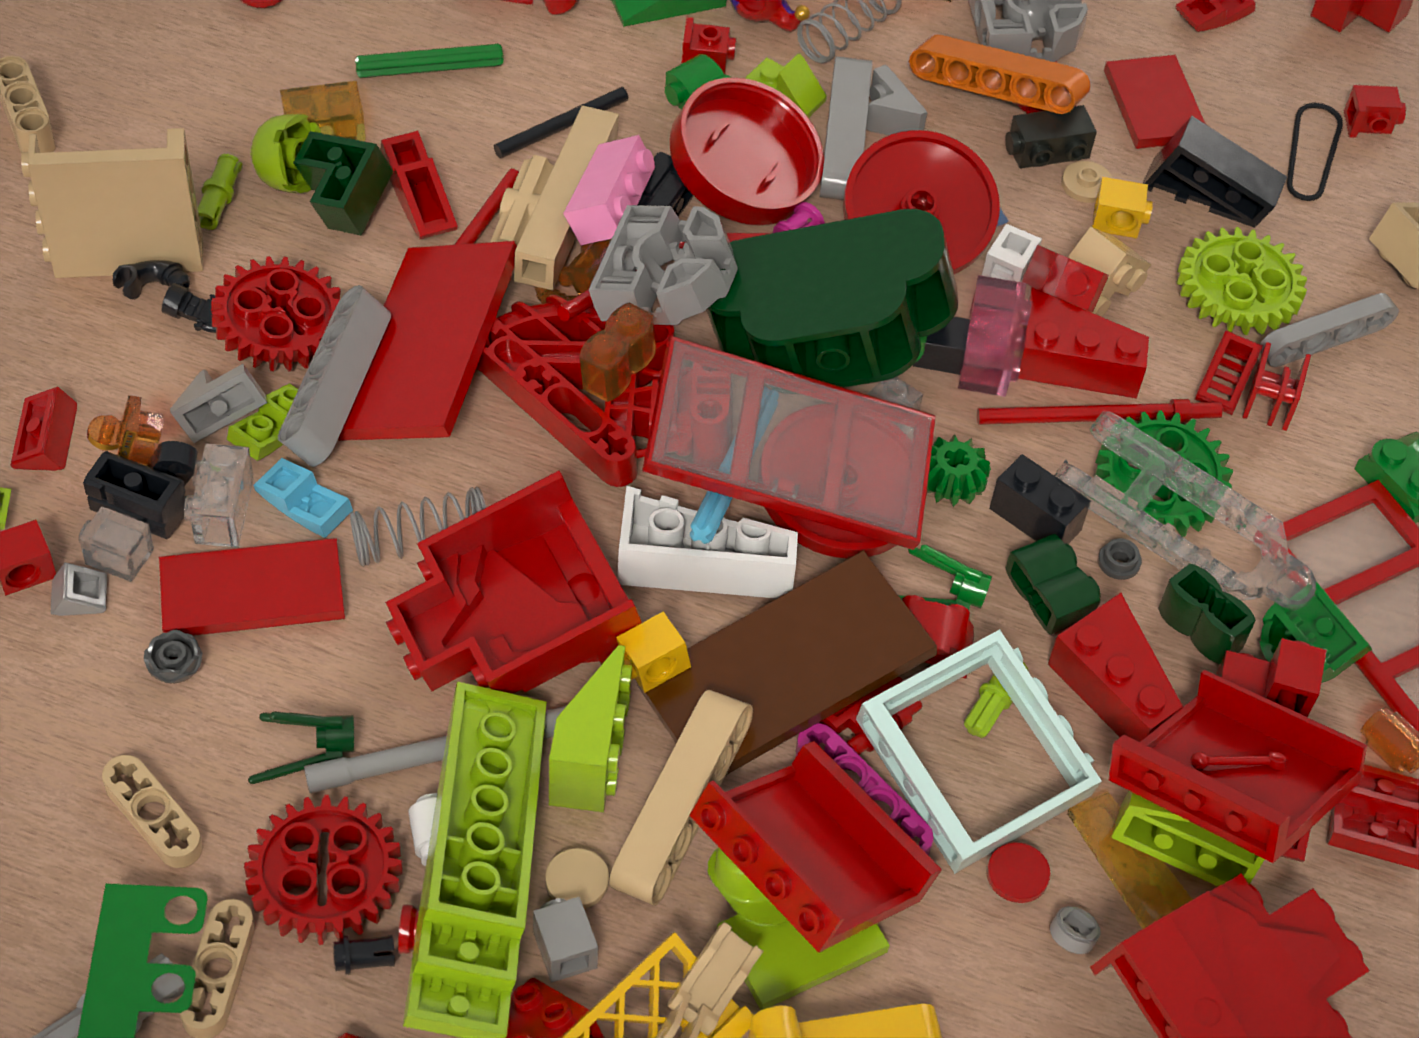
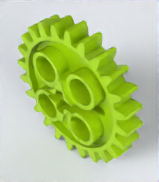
M1236 227L1233 235H1229L1224 228H1220L1217 237L1209 231L1205 233L1203 240L1196 237L1192 247L1187 246L1181 258L1177 271L1179 273L1177 284L1182 286L1180 296L1190 297L1187 307L1189 309L1200 307L1201 311L1198 317L1203 319L1210 315L1214 318L1212 322L1213 327L1224 322L1227 323V331L1232 332L1235 326H1240L1244 335H1248L1250 328L1255 327L1263 335L1267 325L1273 330H1277L1281 322L1289 324L1293 314H1298L1307 289L1304 288L1307 277L1301 275L1303 270L1302 264H1293L1296 256L1295 253H1282L1285 244L1279 243L1272 246L1269 244L1271 240L1270 235L1260 240L1256 238L1255 230L1252 229L1249 235L1245 236L1240 228Z

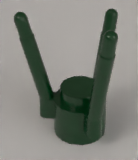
M276 711L261 713L259 719L263 722L316 727V748H326V753L251 775L248 778V782L250 784H257L302 771L304 766L341 758L342 752H354L353 715L316 716Z

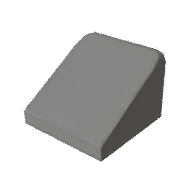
M65 562L52 580L51 614L64 616L104 613L106 610L107 573Z

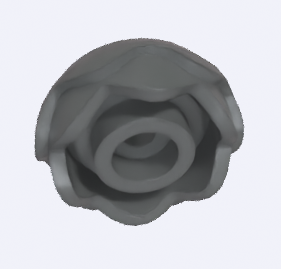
M172 630L168 633H162L151 640L148 649L144 651V662L147 670L154 678L164 683L177 684L190 679L198 671L202 662V651L197 640L191 634Z

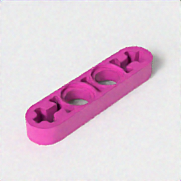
M817 723L799 733L795 750L796 756L802 746L810 741H815L818 745L824 743V751L842 769L853 770L860 777L858 785L874 801H883L890 806L892 813L889 816L896 823L901 819V829L911 839L915 836L920 839L919 847L929 856L934 836L928 823L833 729L827 725Z

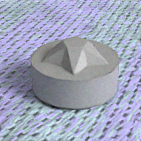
M1076 907L1061 908L1050 924V933L1057 944L1075 954L1089 953L1101 935L1097 921L1088 912Z

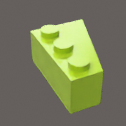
M1128 791L1121 804L1111 838L1216 886L1226 883L1241 873L1247 882L1251 883L1265 860L1131 791Z

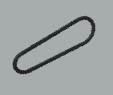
M1313 102L1305 104L1298 109L1295 117L1287 188L1295 198L1303 201L1317 200L1322 196L1343 128V119L1339 112L1323 103ZM1319 108L1334 115L1337 120V128L1318 192L1314 195H1303L1298 193L1293 187L1301 115L1307 109Z

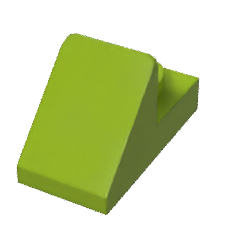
M800 53L785 66L766 57L745 77L778 90L791 99L808 118L826 102L827 95Z

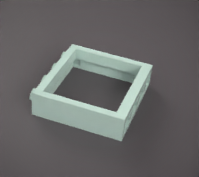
M1000 630L862 703L856 721L911 807L932 829L933 841L954 874L994 852L1002 845L1010 843L1092 796L1102 782L1091 765L1094 759L1088 753L1081 751L1073 739L1074 734L1069 722L1062 715H1057L1048 702V694L1042 682L1036 677L1032 678L1023 665V657L1019 648L1017 647L1013 650ZM988 664L1070 788L973 842L891 715Z

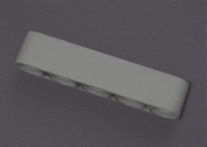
M835 56L824 166L820 187L821 198L843 200L850 171L864 152L872 60Z
M360 285L348 290L338 302L278 434V440L310 467H316L321 464L334 449L391 318V312Z

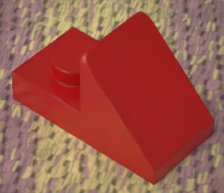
M1037 245L1021 282L1093 312L1109 275Z

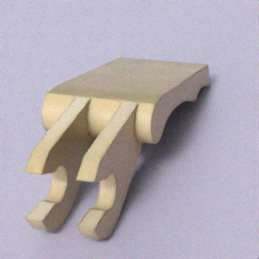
M725 922L716 929L668 1001L667 1006L672 1010L655 1038H673L682 1018L689 1023L680 1038H697L700 1031L708 1036L716 1027L726 1006L747 978L763 951L757 946H750L731 931V926Z

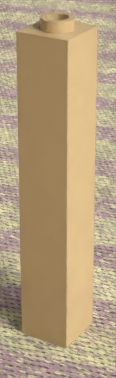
M581 106L515 250L514 282L549 290L554 289L576 238L563 213L597 146L617 140L618 113Z

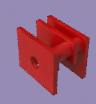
M1266 342L1253 376L1242 418H1248L1256 395H1263L1274 399L1267 425L1271 427L1282 401L1289 403L1282 430L1287 431L1301 397L1311 355L1306 354L1297 378H1290L1291 369L1287 366H1284L1281 375L1264 370L1271 343Z

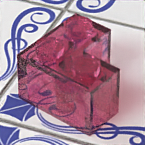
M978 275L968 317V334L963 365L959 375L958 389L1006 397L1010 381H1018L1021 358L1014 357L1015 350L1021 351L1025 327H1020V324L1028 325L1032 301L1025 300L1027 283Z

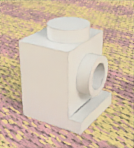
M1006 224L987 253L981 280L1017 295L1037 245H1041L1042 239Z

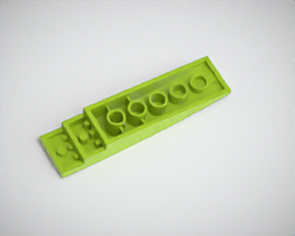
M457 681L429 842L403 1027L459 1038H506L511 991L516 983L520 939L526 925L546 701Z

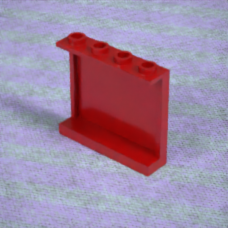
M1203 670L1200 675L1198 695L1141 742L1122 735L1113 743L1109 781L1274 863L1360 783L1368 745L1209 671ZM1198 751L1205 752L1208 756H1269L1270 752L1279 751L1287 756L1286 767L1282 770L1272 769L1268 765H1208L1205 769L1198 770L1192 766L1191 757Z
M815 741L803 745L790 766L726 792L714 780L709 782L689 815L818 953L920 902L942 871Z

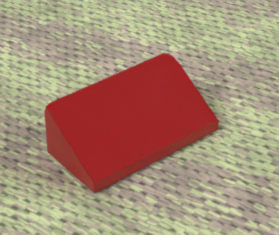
M54 387L25 398L10 464L12 468L49 471L65 468L77 403L59 387Z

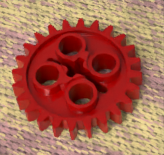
M267 256L266 264L260 266L254 259H251L250 270L247 271L245 268L237 265L235 266V277L225 274L223 286L217 285L215 287V298H212L211 304L212 327H216L217 340H225V350L227 352L238 348V360L242 361L251 356L253 357L254 368H257L263 361L269 363V369L274 372L278 363H283L286 370L291 372L293 362L298 361L306 369L309 365V357L313 358L333 312L340 301L341 289L340 287L331 288V276L319 279V267L316 266L308 272L304 270L303 260H300L294 267L289 266L288 257L285 256L280 264H274L273 259Z
M324 795L321 806L314 807L309 797H305L303 803L304 810L297 811L292 805L287 804V818L284 820L271 814L269 820L272 831L260 828L256 830L259 844L248 845L249 859L252 861L244 863L245 874L249 878L245 881L248 895H254L251 898L254 911L264 910V923L269 926L279 920V932L283 937L293 928L297 929L299 943H303L310 932L316 933L319 945L324 944L327 933L334 932L338 941H342L343 936H345L344 929L349 927L358 935H362V920L365 918L372 923L378 924L380 920L377 907L383 909L392 908V899L389 893H399L400 883L397 876L403 874L402 860L398 859L401 857L399 842H393L394 832L392 826L382 828V815L377 813L367 818V805L364 802L357 806L354 811L350 810L349 799L346 796L343 797L338 806H331L329 795ZM328 832L330 834L328 838L330 863H328L326 871L327 903L324 906H319L320 883L318 874L321 872V835ZM347 843H355L359 845L357 848L350 851L339 849L342 845ZM298 844L310 845L304 851L297 852L291 850ZM302 886L308 888L307 892L301 895H291L288 893L295 887ZM344 886H355L358 888L353 893L346 895L337 892Z

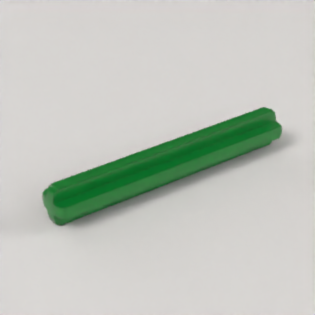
M497 43L358 55L355 58V67L359 78L501 66L503 65L504 55L501 44Z

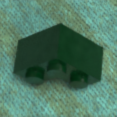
M312 131L308 133L293 162L310 189L315 191L310 203L326 227L360 236L394 172L377 144Z

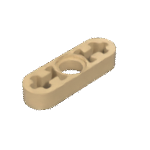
M121 755L111 759L102 771V780L109 798L166 865L173 868H184L195 863L202 853L203 846L199 829L138 758L131 755ZM121 774L128 778L133 776L138 792L132 795L128 785L123 781L118 782L117 777ZM158 802L166 807L164 813L155 820L141 818L139 811L147 803ZM171 826L173 833L179 840H187L188 846L181 849L177 845L172 847L169 834L166 832Z
M223 900L216 904L209 913L192 966L196 973L192 1003L188 1010L180 1013L185 1031L194 1038H213L226 1026L255 932L252 911L241 900ZM232 917H239L240 925H234L230 934L231 946L225 944L223 923H229ZM215 958H225L232 964V968L226 976L213 979L204 974V968L209 961ZM205 991L212 993L210 1005L214 1015H206L203 1022H197L194 1012L202 1011L206 1001Z

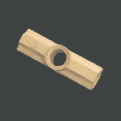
M533 155L532 158L524 160L513 188L508 187L504 192L500 206L499 222L490 242L515 241L518 246L554 167L546 157Z

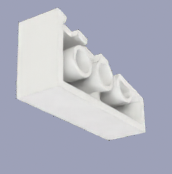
M626 486L618 555L617 580L620 585L776 599L793 590L798 532L747 518H742L739 522L723 517L710 543L704 544L700 540L694 542L689 534L692 530L690 525L697 513L696 510L678 506V499L662 495L660 500L641 496V489Z

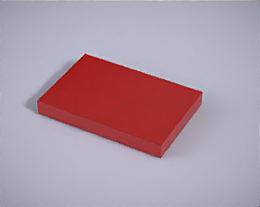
M1176 55L1106 61L1104 73L1136 149L1165 146L1191 116L1206 124Z

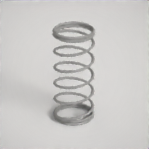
M834 0L833 3L826 4L820 12L812 14L809 19L799 24L797 29L798 42L809 58L822 64L827 63L834 58L835 49L845 50L848 47V39L852 41L859 40L861 30L871 31L874 27V21L883 22L887 15L897 12L901 7L902 0H897L896 7L892 10L886 9L883 0H880L882 6L875 0H868L876 10L884 14L881 19L874 18L867 4L862 0H858L862 10L871 19L869 28L860 26L856 16L848 9L847 0H845V7L836 4L839 0ZM835 6L847 11L848 17L859 29L857 37L851 38L847 36L842 24L836 20ZM832 7L833 17L823 12L827 8ZM819 16V22L812 20L814 17ZM822 16L832 19L839 32L845 37L846 43L843 47L835 46L830 32L822 25ZM810 24L817 27L829 43L830 54L828 57L823 56L813 45L809 36ZM804 25H806V33L809 44L814 50V52L818 54L820 57L813 54L812 51L807 47L802 34Z
M477 486L475 488L470 487L467 491L465 501L466 518L470 516V503L472 515L486 508L481 489ZM449 492L444 496L442 526L434 504L429 498L424 497L420 504V532L410 508L401 501L397 509L398 541L387 513L378 506L374 512L375 547L361 514L358 511H355V513L351 512V528L360 565L364 567L370 564L367 541L374 561L377 564L380 562L378 538L379 510L386 521L397 555L402 559V506L406 509L417 540L420 542L425 539V501H427L434 514L439 531L448 528V496L452 499L460 519H465L457 499Z

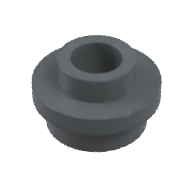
M1117 538L1101 548L1098 564L1101 570L1109 577L1126 580L1134 577L1139 572L1142 558L1138 547L1133 542Z

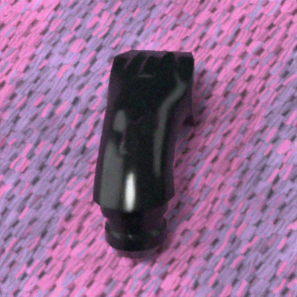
M152 260L120 265L113 272V286L118 289L123 287V295L131 300L139 298L141 287L152 282H159L169 287L172 283H177L187 288L190 286V277L184 273L181 264L172 261Z

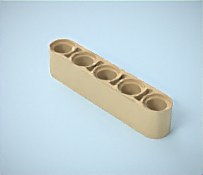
M710 689L702 694L612 867L609 881L612 889L654 906L662 900L699 828L689 815L709 782L714 780L720 787L750 727L753 715V707L750 704Z

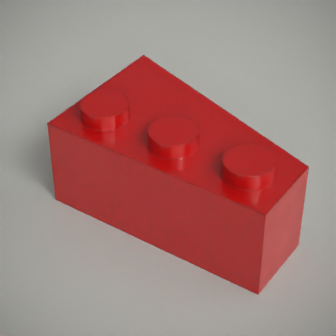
M1031 287L1023 319L1017 379L1137 399L1147 369L1149 337Z
M1119 593L1057 636L1048 665L1119 737L1126 735L1141 742L1183 708L1122 593Z

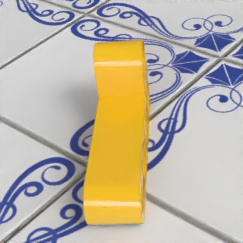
M914 1004L799 1023L793 1007L774 1006L761 1010L752 1017L748 1038H942L935 1008L931 1004Z

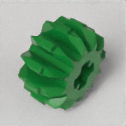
M954 434L950 441L947 442L938 436L937 440L933 443L927 493H935L936 503L945 498L950 500L953 507L959 502V499L970 505L976 495H982V492L985 491L987 479L991 471L990 462L985 460V448H973L972 438L966 442H960Z

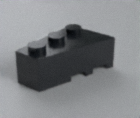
M1191 116L1155 156L1142 184H1148L1147 191L1152 192L1155 187L1175 194L1174 200L1186 204L1189 199L1210 207V213L1255 228L1276 207L1287 176Z

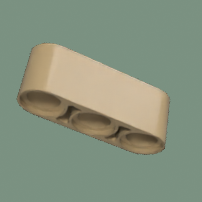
M19 56L0 58V101L20 152H28L29 134H36L40 153L54 152L55 141L49 115L28 63Z

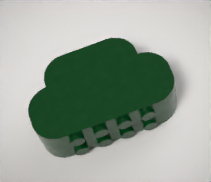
M901 209L731 241L730 244L738 270L726 297L717 299L706 311L721 351L845 388L889 380L907 371L916 362L920 354L921 337L941 330L955 316L958 309V291L940 221L931 213L923 210ZM766 386L771 391L780 395L798 396L796 394H792L789 392H785L779 389Z

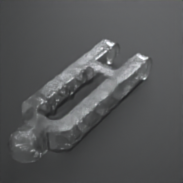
M1103 411L1090 427V432L1106 448L1142 470L1125 494L1097 475L1092 478L1077 467L1068 464L1067 460L1063 462L1054 474V476L1091 500L1089 510L1178 569L1182 570L1189 563L1203 568L1217 580L1223 592L1229 593L1241 601L1258 599L1264 595L1281 607L1294 610L1303 608L1312 601L1316 591V579L1306 564L1288 553L1282 521L1112 412ZM1165 485L1260 547L1262 559L1252 572L1244 573L1240 571L1238 574L1212 557L1211 550L1205 546L1201 550L1174 532L1175 527L1168 522L1164 525L1143 510L1161 486Z

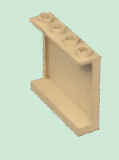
M184 128L167 129V148L40 153L36 134H29L28 152H22L21 154L22 172L24 177H31L28 185L30 205L38 206L35 216L38 235H45L42 241L43 257L45 262L52 263L55 278L112 276L113 272L120 265L152 260L180 263L184 272L203 271V238Z

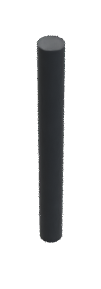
M619 87L494 144V151L499 158H503L573 126L581 106L605 111L627 101L628 93L624 87Z

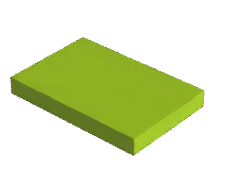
M737 914L717 923V928L722 923H727L732 927L731 931L750 946H757L763 951L744 980L760 1010L770 1008L886 954L890 946L877 924L818 953L789 921L776 926H759L745 921Z

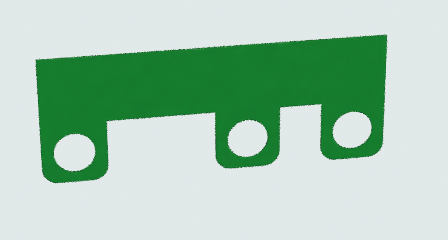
M105 883L77 1038H135L139 1011L182 1013L189 1009L193 998L196 978L195 970L189 965L147 963L152 933L195 934L202 929L208 900L207 893L203 889ZM187 896L193 899L197 905L195 917L190 922L181 925L168 921L165 916L167 903L175 897ZM167 973L180 976L185 983L183 995L172 1003L159 1002L152 994L154 981L159 976Z

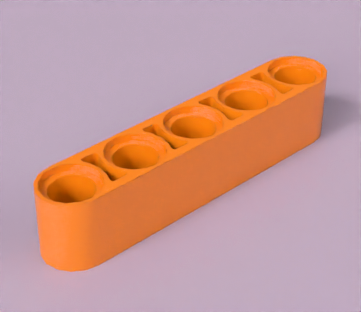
M944 35L931 36L914 50L909 58L912 72L923 80L1057 114L1070 112L1089 93L1091 87L1087 74L1076 67Z

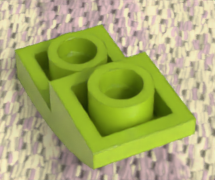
M289 383L266 395L267 403L259 407L258 412L229 426L227 440L256 461L263 459L280 448L283 444L278 440V434L298 388Z

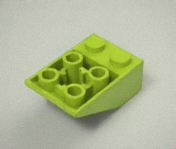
M618 645L556 718L549 757V806L604 813L606 796L616 795L619 773L618 762L623 750L625 716H628L631 696L632 665L624 664L625 646Z

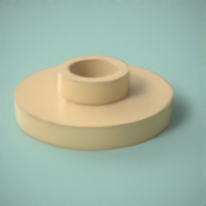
M1078 161L1066 167L1061 182L1064 191L1073 199L1085 203H1095L1102 177L1112 178V176L1105 167L1098 163Z
M582 848L565 850L557 854L547 867L545 875L546 889L553 900L562 898L567 901L580 897L584 909L590 908L597 904L607 892L609 886L607 865L600 856L590 850Z

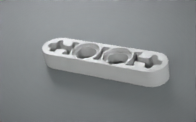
M1376 294L1271 332L1260 343L1263 346L1261 354L1266 342L1271 343L1267 361L1272 367L1282 366L1302 359L1306 354L1313 355L1380 331L1396 319L1399 309L1387 294Z

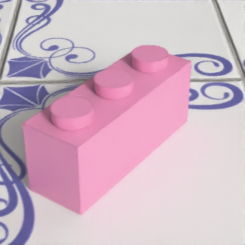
M639 135L597 146L563 213L580 245L612 239L626 206L638 204L655 169L653 155L649 149H646Z

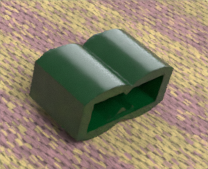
M1052 534L1010 552L1005 567L1008 577L1018 593L1028 601L1034 616L1050 635L1074 625L1098 608L1101 601V593L1097 582L1077 567V557L1073 548L1069 544L1064 543L1057 535Z
M1191 563L1169 579L1158 607L1162 618L1168 625L1179 633L1190 636L1198 651L1217 664H1221L1226 650L1239 653L1244 648L1256 621L1254 614L1244 602L1229 593L1223 592L1217 580L1210 573Z

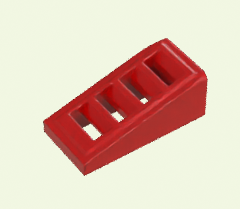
M1225 330L1195 396V400L1199 402H1221L1223 412L1232 415L1263 346ZM1226 354L1238 360H1241L1245 362L1246 365L1243 366L1229 359H1226L1223 357V355ZM1221 365L1235 372H1238L1241 374V376L1237 377L1221 369H1218V366ZM1215 376L1236 385V387L1233 389L1212 379ZM1210 387L1231 396L1230 401L1208 393V388Z

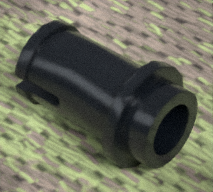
M348 935L343 936L342 941H334L333 957L335 971H345V975H350L353 969L383 966L395 967V955L392 952L394 950L393 935L349 940Z

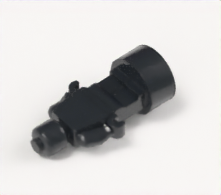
M172 283L163 299L162 313L177 319L183 317L197 322V324H194L196 331L204 330L216 333V327H212L211 313L212 298H215V295L211 294L210 299L205 300L194 296L190 288Z

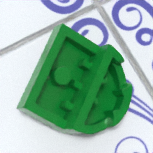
M1316 580L1312 581L1281 606L1275 602L1263 617L1264 624L1261 632V641L1259 642L1267 661L1271 662L1282 638L1292 641H1303L1311 646L1327 650L1321 683L1335 678L1372 650L1369 643Z

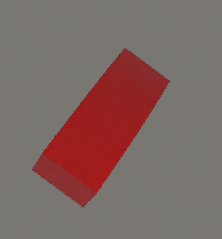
M419 131L381 140L380 150L394 171L390 182L418 238L421 240L457 230L458 225L433 158H428Z

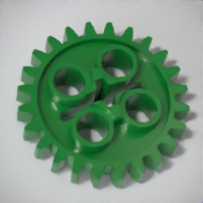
M1162 410L1158 411L1155 420H1151L1146 412H1142L1138 424L1132 418L1127 417L1123 428L1115 425L1110 437L1105 436L1102 442L1101 450H1099L1095 463L1098 465L1094 478L1101 480L1097 492L1109 494L1104 504L1106 508L1119 507L1116 515L1117 520L1123 519L1126 516L1132 518L1130 529L1132 530L1138 527L1140 523L1146 524V534L1148 536H1151L1155 527L1161 528L1164 538L1169 537L1172 528H1176L1182 537L1186 536L1190 526L1199 532L1205 520L1212 523L1218 511L1223 510L1227 501L1226 497H1228L1232 489V484L1229 483V480L1233 474V469L1225 467L1230 456L1229 454H1217L1222 442L1220 440L1212 442L1206 440L1210 432L1209 428L1203 429L1200 432L1195 431V419L1190 420L1186 425L1180 424L1179 413H1175L1172 420L1167 421ZM1163 447H1169L1175 452L1165 450ZM1128 463L1135 464L1139 466L1141 469H1135L1133 467H1130ZM1186 478L1193 479L1199 484H1193L1189 482ZM1151 496H1158L1162 498L1164 502L1157 501L1153 499Z

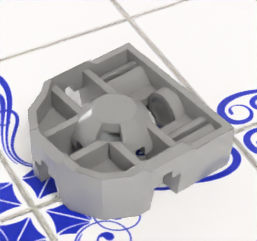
M969 0L977 36L981 45L1055 62L1075 50L1083 35L1088 13L1087 5L1082 3V0ZM995 5H1003L1002 19L995 20ZM1043 38L1045 48H1043L1042 53H1037L1036 48H1031L1032 40Z
M627 205L592 281L589 292L601 321L678 325L682 319L702 313L717 299L726 297L738 266L720 217L708 209L693 206L688 219L679 220L671 206ZM680 241L685 242L683 249L679 248ZM674 260L675 263L668 265L665 271L662 270V265ZM656 297H658L660 307H657L654 313L651 309Z

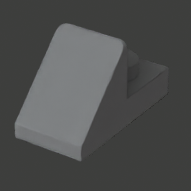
M887 65L875 68L869 93L872 102L868 105L866 129L885 135L910 130H924L927 117L925 108Z
M244 364L214 380L204 369L199 372L170 408V413L191 441L196 443L266 404L267 399L266 394Z

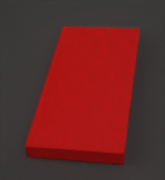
M337 538L159 557L163 633L179 630L185 634L196 636L345 619Z

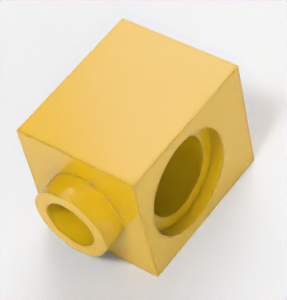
M1102 177L1095 201L1092 227L1108 234L1137 239L1141 224H1149L1153 202L1146 200L1148 184Z
M664 612L616 637L618 645L625 646L624 664L632 665L631 680L635 679L644 693L691 668L686 642Z

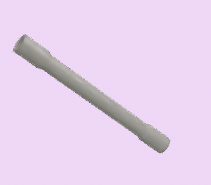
M566 706L546 710L543 739L553 737L556 718ZM447 736L352 758L341 757L304 766L309 793L349 785L356 780L442 761Z

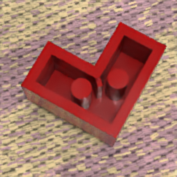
M1316 0L1311 16L1338 32H1342L1358 16L1390 32L1408 16L1414 0Z
M1284 638L1281 639L1271 662L1255 658L1247 653H1235L1226 650L1216 675L1308 717L1320 694L1327 650L1311 646L1303 641H1292Z

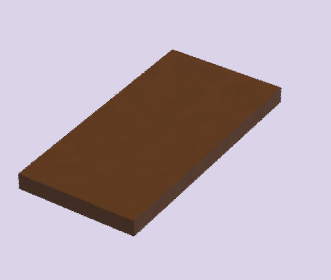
M863 550L689 647L687 651L691 668L646 693L643 692L638 683L637 686L675 743L680 738L699 699L706 690L710 689L750 704L753 707L751 724L726 773L728 775L936 656L937 645Z

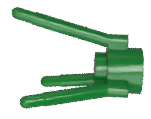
M925 544L920 549H908L911 555L955 576L949 593L956 595V600L922 597L923 599L947 606L958 604L966 607L968 610L970 605L981 609L992 576L970 568Z

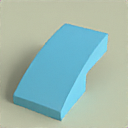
M281 458L253 485L255 491L279 511L324 538L353 511L349 498L317 484L312 471L284 458Z

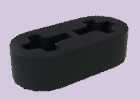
M165 441L158 445L148 460L147 467L184 481V486H186L194 475L198 451L193 446L184 442Z

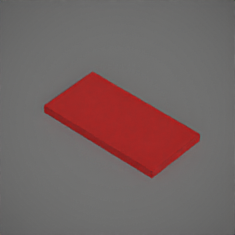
M515 241L412 247L407 249L384 304V307L391 312L390 321L338 437L339 441L444 438L451 436L514 271L515 250L517 248Z

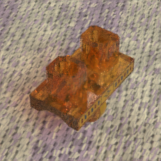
M128 395L121 421L112 415L95 417L89 423L87 438L93 446L102 451L116 449V455L147 466L148 460L155 451V443H159L162 434L163 414L140 410L142 397Z

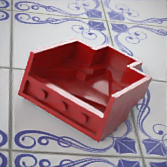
M560 470L418 542L417 545L424 559L418 562L417 565L426 582L385 602L393 617L386 621L388 629L396 644L399 646L405 642L410 652L403 656V659L415 681L423 677L431 692L472 672L480 687H490V689L511 694L520 690L526 693L581 663L600 662L602 665L618 646L616 637L642 623L632 599H628L573 501Z
M1242 873L1215 889L1203 893L1125 939L1090 967L1093 974L1097 975L1113 966L1158 1038H1352L1348 1032V1025L1345 1019L1337 1010L1330 1006L1326 999L1370 971L1363 961V955L1359 947L1347 938L1336 922L1331 906L1319 897L1314 888L1269 914L1263 906L1261 894L1252 884L1247 882Z

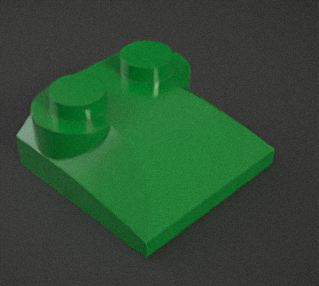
M1416 431L1397 440L1382 439L1376 442L1371 452L1360 458L1354 468L1368 484L1379 480L1415 523L1419 522V432Z

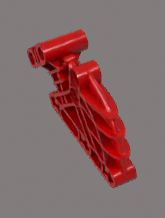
M555 294L549 295L546 298V303L528 306L520 301L511 305V312L495 318L477 369L603 482L614 487H623L632 483L638 474L637 459L645 457L646 448L636 450L635 436L649 438L666 343L670 336L675 337L674 325L601 321L594 306L568 321H563L557 314V308L568 301ZM692 364V370L683 369L680 371L665 455L674 453L677 457L684 458L691 454L692 466L717 473L731 442V375ZM652 381L651 386H645L647 383ZM578 389L606 390L605 411L603 412ZM562 413L575 416L592 432L579 430Z

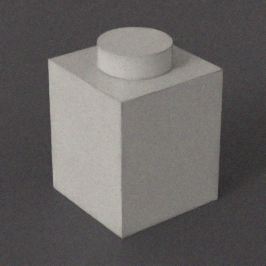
M580 897L567 901L562 898L554 899L542 905L540 909L533 911V934L551 983L597 969L598 945Z

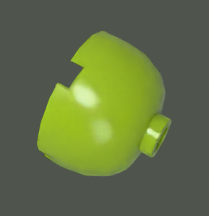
M305 114L274 116L258 128L250 149L251 160L256 174L269 187L287 193H304L311 190L293 163L310 131L321 133L316 123L309 122L306 119L309 116Z

